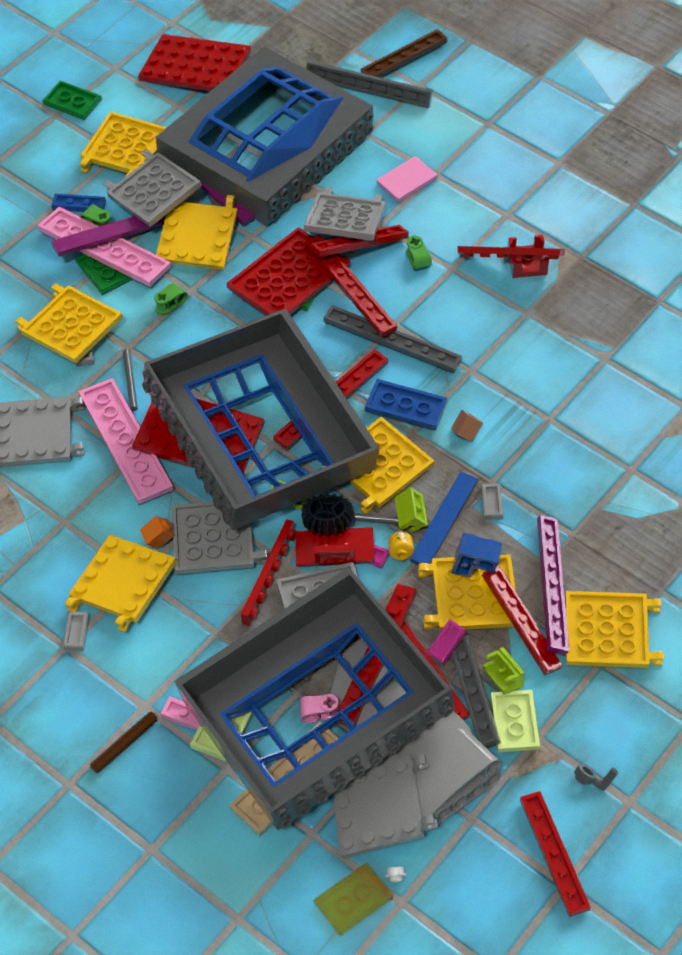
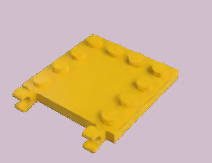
M110 111L81 153L80 165L83 166L81 172L88 173L91 163L127 173L126 176H128L145 162L144 159L146 158L142 155L145 150H149L153 155L157 153L156 136L167 127Z
M227 195L226 207L182 201L166 214L156 255L171 262V264L225 270L238 209L234 208V195Z
M55 283L51 287L55 291L53 293L55 298L31 321L28 322L24 318L19 317L15 323L19 324L17 329L21 331L23 336L76 364L123 319V315L121 312L69 285L63 288Z
M380 417L366 428L380 448L375 470L349 480L355 488L367 497V499L361 502L363 507L360 510L364 514L371 512L375 505L381 508L434 466V460L383 417Z
M109 535L69 592V598L65 602V606L69 607L67 611L77 612L81 603L118 616L115 620V624L119 625L117 630L126 632L131 621L138 622L176 565V557Z
M511 554L500 555L497 567H501L515 589ZM454 557L432 558L431 564H419V578H425L433 574L437 615H424V629H432L439 626V631H441L449 619L465 630L514 627L482 577V574L485 572L484 570L474 568L471 578L453 574L451 571Z
M566 591L565 606L569 640L566 665L649 668L650 663L654 666L663 665L664 652H649L647 610L652 613H660L661 599H647V594Z

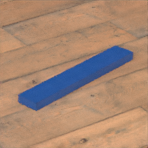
M463 472L459 473L411 556L410 562L416 565L420 563L431 564L432 558H435L478 483V478Z

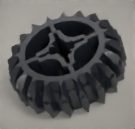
M327 493L326 495L320 494L319 497L313 496L312 500H307V503L303 505L301 516L307 531L312 532L313 535L319 534L320 537L323 535L329 537V535L336 536L337 533L343 534L344 530H349V526L352 525L354 520L352 503L349 502L348 498H343V495L337 496L336 493L333 495Z

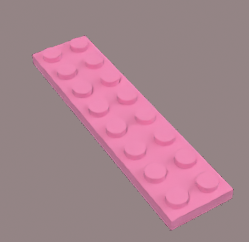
M58 207L38 224V231L54 239H59L99 226ZM123 238L80 250L81 253L148 287L153 285L171 268V262Z
M111 378L79 391V396L83 398V403L138 505L173 491V485L157 456L132 449V444L140 426L114 379Z

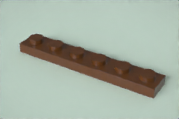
M436 29L361 68V73L382 77L447 43V37Z

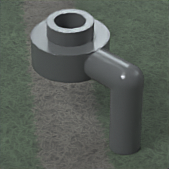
M580 763L574 770L575 778L579 783L583 785L593 784L600 790H606L619 773L617 769L612 767L603 780H601L585 764Z

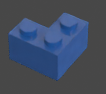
M463 533L455 552L451 573L471 578L474 568L494 573L499 563L502 543L493 539L481 538L474 534Z

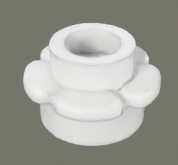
M404 867L387 868L385 878H389L390 882H402L403 877H406L407 874L404 873Z

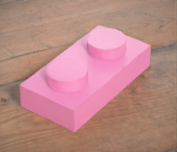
M169 696L160 713L161 717L197 731L200 724L185 703Z

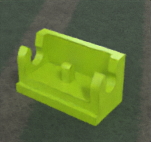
M410 487L395 496L400 529L404 530L409 526H413L409 529L410 533L428 526L423 494Z
M504 647L485 657L487 660H493L484 664L483 670L504 695L524 687V671Z

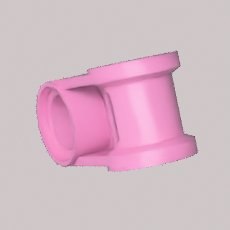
M333 694L305 696L299 700L301 721L304 723L328 720L339 709L338 698Z

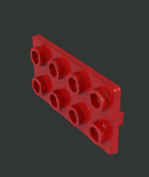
M373 527L349 528V530H344L343 534L337 533L336 536L329 535V537L327 535L321 537L319 534L313 535L309 531H297L295 533L296 566L374 562Z

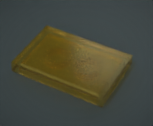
M366 862L316 897L314 904L337 934L342 936L391 901L393 895Z

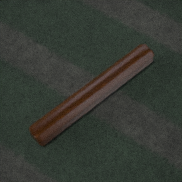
M151 711L148 712L90 763L91 769L95 773H99L157 722L156 715Z

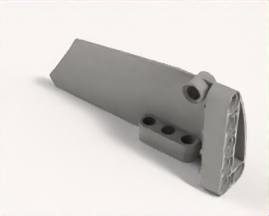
M357 634L343 649L341 656L353 668L363 658L368 646H364L361 637ZM338 664L330 693L338 698V708L352 681L340 664ZM384 665L374 686L388 671ZM390 679L375 698L385 708L406 692L398 682H393ZM369 701L365 703L356 727L378 712ZM454 711L448 717L438 720L432 728L419 733L413 741L406 742L400 746L396 753L384 757L380 762H386L407 755H411L413 759L416 756L424 755L425 759H428V769L415 771L421 817L433 815V818L437 819L438 825L494 786L501 776L500 760L473 736L468 724Z

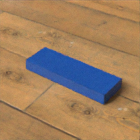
M55 193L51 207L52 210L61 207L67 211L84 212L94 204L104 210L106 199L100 196Z

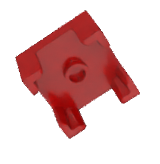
M535 235L533 245L516 246L517 237L508 238L507 247L544 248V236ZM508 255L512 278L548 275V256H542V259H531V255H524V258H514V255Z

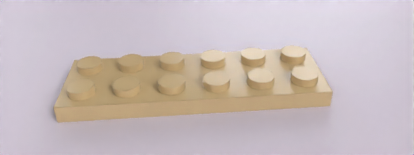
M319 722V723H318L317 725H315L311 730H313L314 728H316L317 726H319V725L322 724V723ZM329 729L320 734L328 746L339 739ZM312 739L295 750L292 755L301 765L322 751V748L315 739ZM287 758L277 760L268 769V772L277 781L294 770V767ZM247 789L229 805V809L259 837L272 825Z

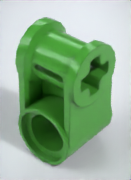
M94 204L80 215L81 218L97 226L111 223L110 213Z
M410 236L407 239L408 248L406 249V255L410 260L413 270L431 266V255L419 236Z
M175 283L169 284L154 296V301L157 303L155 307L156 313L159 315L169 314L172 310L185 303L188 293Z

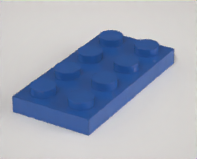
M376 379L365 405V411L436 430L447 404V397Z

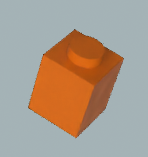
M155 516L140 529L146 544L160 549L175 536L172 523L167 518L164 519L159 516Z

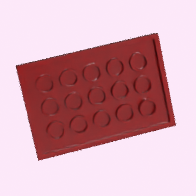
M162 34L138 74V79L143 82L211 91L245 63L251 52L250 45Z
M298 227L227 282V289L265 315H270L285 308L291 315L332 282L333 279L305 246V241L314 237ZM337 254L349 268L351 265V261H349L342 255Z
M196 398L203 411L218 406L217 404ZM151 402L132 444V449L193 467V465L188 463L184 450H180L176 437L170 434L167 422L162 421L159 409L154 407ZM229 408L254 448L264 424V418ZM223 412L207 417L217 434L233 428ZM237 434L222 439L231 456L247 451ZM250 457L236 462L242 474Z

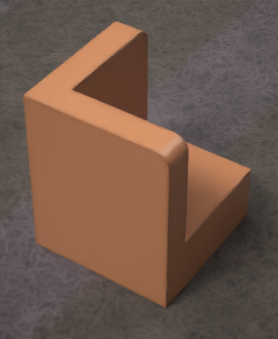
M461 410L451 430L471 442L483 422L472 414Z

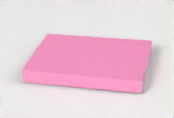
M414 156L378 178L377 184L399 203L435 181L438 175L418 157Z

